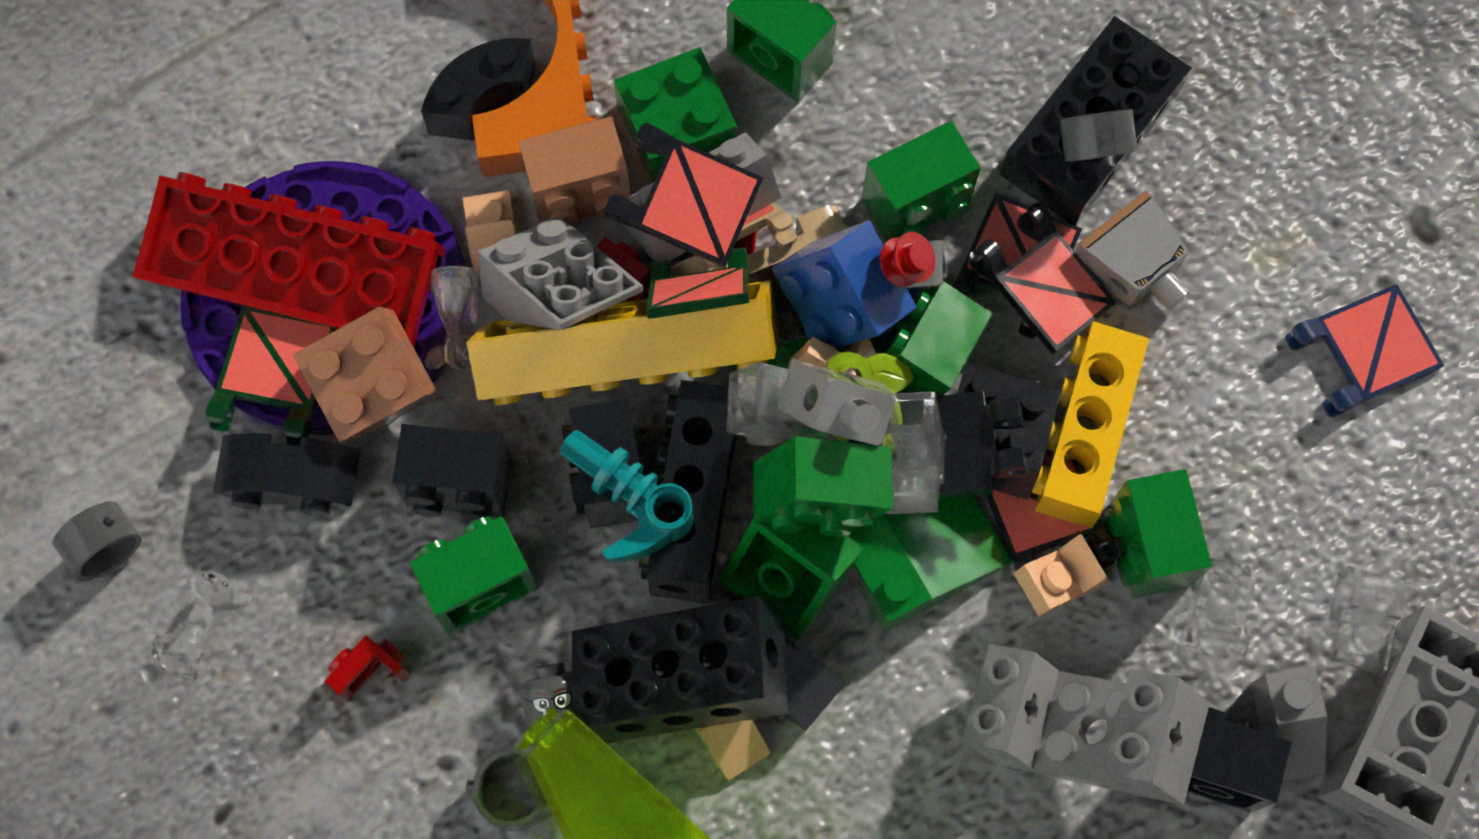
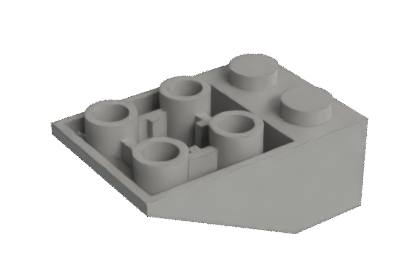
M560 216L542 221L534 227L511 237L501 239L499 242L478 251L482 296L511 322L562 330L643 292L642 284Z

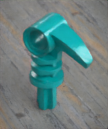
M578 430L573 431L563 441L560 448L561 456L594 478L591 489L598 495H602L609 490L613 491L612 501L616 504L624 500L627 501L626 511L639 520V526L634 532L602 550V554L607 562H625L648 556L660 550L671 541L683 538L690 531L693 524L692 500L684 488L671 483L657 486L658 476L656 474L650 473L645 477L642 475L643 465L640 463H635L631 467L627 465L629 452L622 447L610 453ZM665 503H676L684 510L682 517L672 523L660 521L655 516V512Z

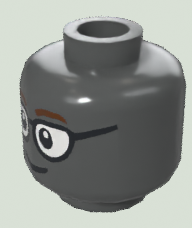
M564 662L535 667V678L525 681L520 687L527 728L532 732L541 733L542 740L578 734V732L573 730L572 671H565Z

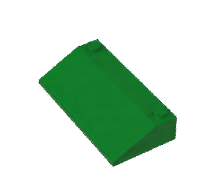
M878 336L869 338L876 354H878L884 347ZM808 337L777 348L775 358L767 360L768 365L754 370H741V385L764 425L771 421L783 443L795 436L835 441L833 434L810 428L777 408L787 377L785 371L790 358L809 341ZM851 344L836 349L839 352H844ZM813 389L808 398V405L817 401L818 392ZM974 496L894 503L893 509L875 517L873 524L857 526L851 529V534L848 535V537L864 548L854 565L863 580L860 593L883 633L894 629L1013 563Z

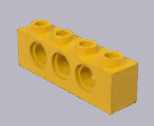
M1095 321L1092 322L1085 337L1076 336L1069 357V363L1075 364L1076 369L1073 379L1065 377L1060 389L1062 391L1058 406L1064 407L1060 423L1053 421L1046 448L1052 451L1048 466H1041L1040 474L1031 492L1039 495L1035 512L1091 529L1098 520L1103 509L1149 338ZM1099 374L1104 376L1110 386L1095 384L1089 375ZM1086 416L1091 418L1097 424L1098 429L1089 430L1082 427L1077 417ZM1073 459L1080 462L1084 466L1086 473L1075 474L1066 467L1064 461Z

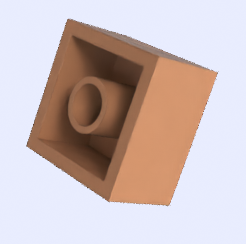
M612 116L518 141L539 223L560 216L573 226L578 222V219L593 215L606 217L604 210L612 195L617 194L624 198L631 196L628 169Z
M377 307L293 354L339 443L356 442L439 396L392 309Z

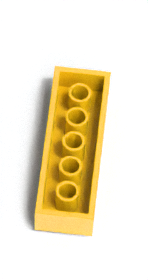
M772 281L749 283V303L653 319H648L646 311L648 298L620 302L562 330L516 323L507 319L487 321L466 342L478 401L493 399L495 405H505L521 401L523 394L542 392L543 398H555L571 393L572 387L590 385L591 391H605L620 386L621 380L639 378L640 384H655L668 380L671 373L688 371L689 377H705L717 373L718 367L737 364L738 370L743 371L765 367L768 365L767 360L775 358L780 341Z

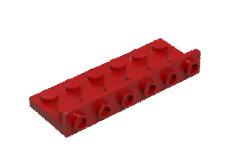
M178 172L177 179L159 176L132 278L337 329L377 307L392 309L412 346L415 347L438 257H444L446 250L438 242L434 241L435 234L413 227H407L406 234L389 231L388 222L367 216H361L359 223L342 219V211L322 205H315L314 212L296 208L298 201L276 194H269L268 201L252 198V190L235 184L224 183L222 190L205 186L207 182L205 178L185 172Z

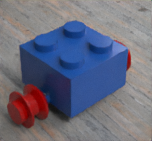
M868 220L810 242L773 267L772 270L780 283L783 294L789 299L804 326L808 339L810 340L814 337L823 343L839 348L880 335L917 308L906 287L930 278L935 268V254L928 240L915 232L906 233L900 238H892L883 245L871 221Z

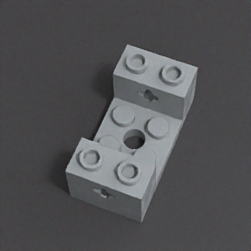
M1424 606L1398 621L1379 662L1380 666L1390 670L1361 735L1356 745L1337 753L1317 798L1394 839L1440 838L1479 750V634ZM1420 709L1431 710L1438 717L1440 730L1435 737L1426 736L1418 729L1416 715Z
M989 644L961 742L997 765L1184 805L1210 703L1179 677L1129 669L1127 681L1123 683L1059 671L1035 652ZM1097 720H1106L1107 732L1105 737L1098 743L1088 744L1086 733L1089 726Z

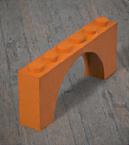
M542 0L553 15L558 27L555 49L544 73L529 90L509 104L486 113L472 115L477 157L483 177L525 171L518 141L597 120L596 116L587 117L585 103L593 102L594 98L590 74L581 75L579 61L588 60L584 32L575 33L573 20L582 19L579 0Z

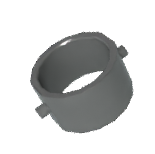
M1132 109L1089 114L1060 120L1065 161L1094 159L1138 151Z
M106 501L89 507L71 518L56 533L52 544L78 581H90L122 565L140 547L142 538L118 503Z
M504 750L488 757L475 772L474 780H467L466 790L472 791V799L478 812L494 827L508 832L524 831L536 825L548 812L550 802H558L559 792L552 791V783L543 765L531 754L519 750ZM520 761L529 764L539 772L542 779V796L538 806L530 815L519 820L504 821L493 817L488 812L483 797V788L487 777L495 768L507 762Z

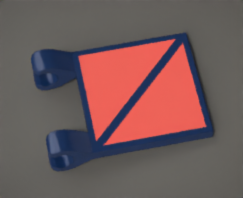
M1398 284L1318 318L1300 322L1292 328V332L1285 336V340L1292 351H1298L1323 338L1350 386L1334 391L1329 398L1322 402L1324 410L1331 418L1440 370L1445 366Z

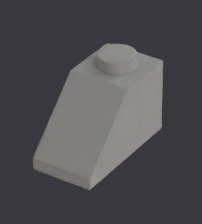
M1315 666L1264 674L1250 683L1259 723L1277 729V737L1292 741L1282 782L1325 774L1327 712Z

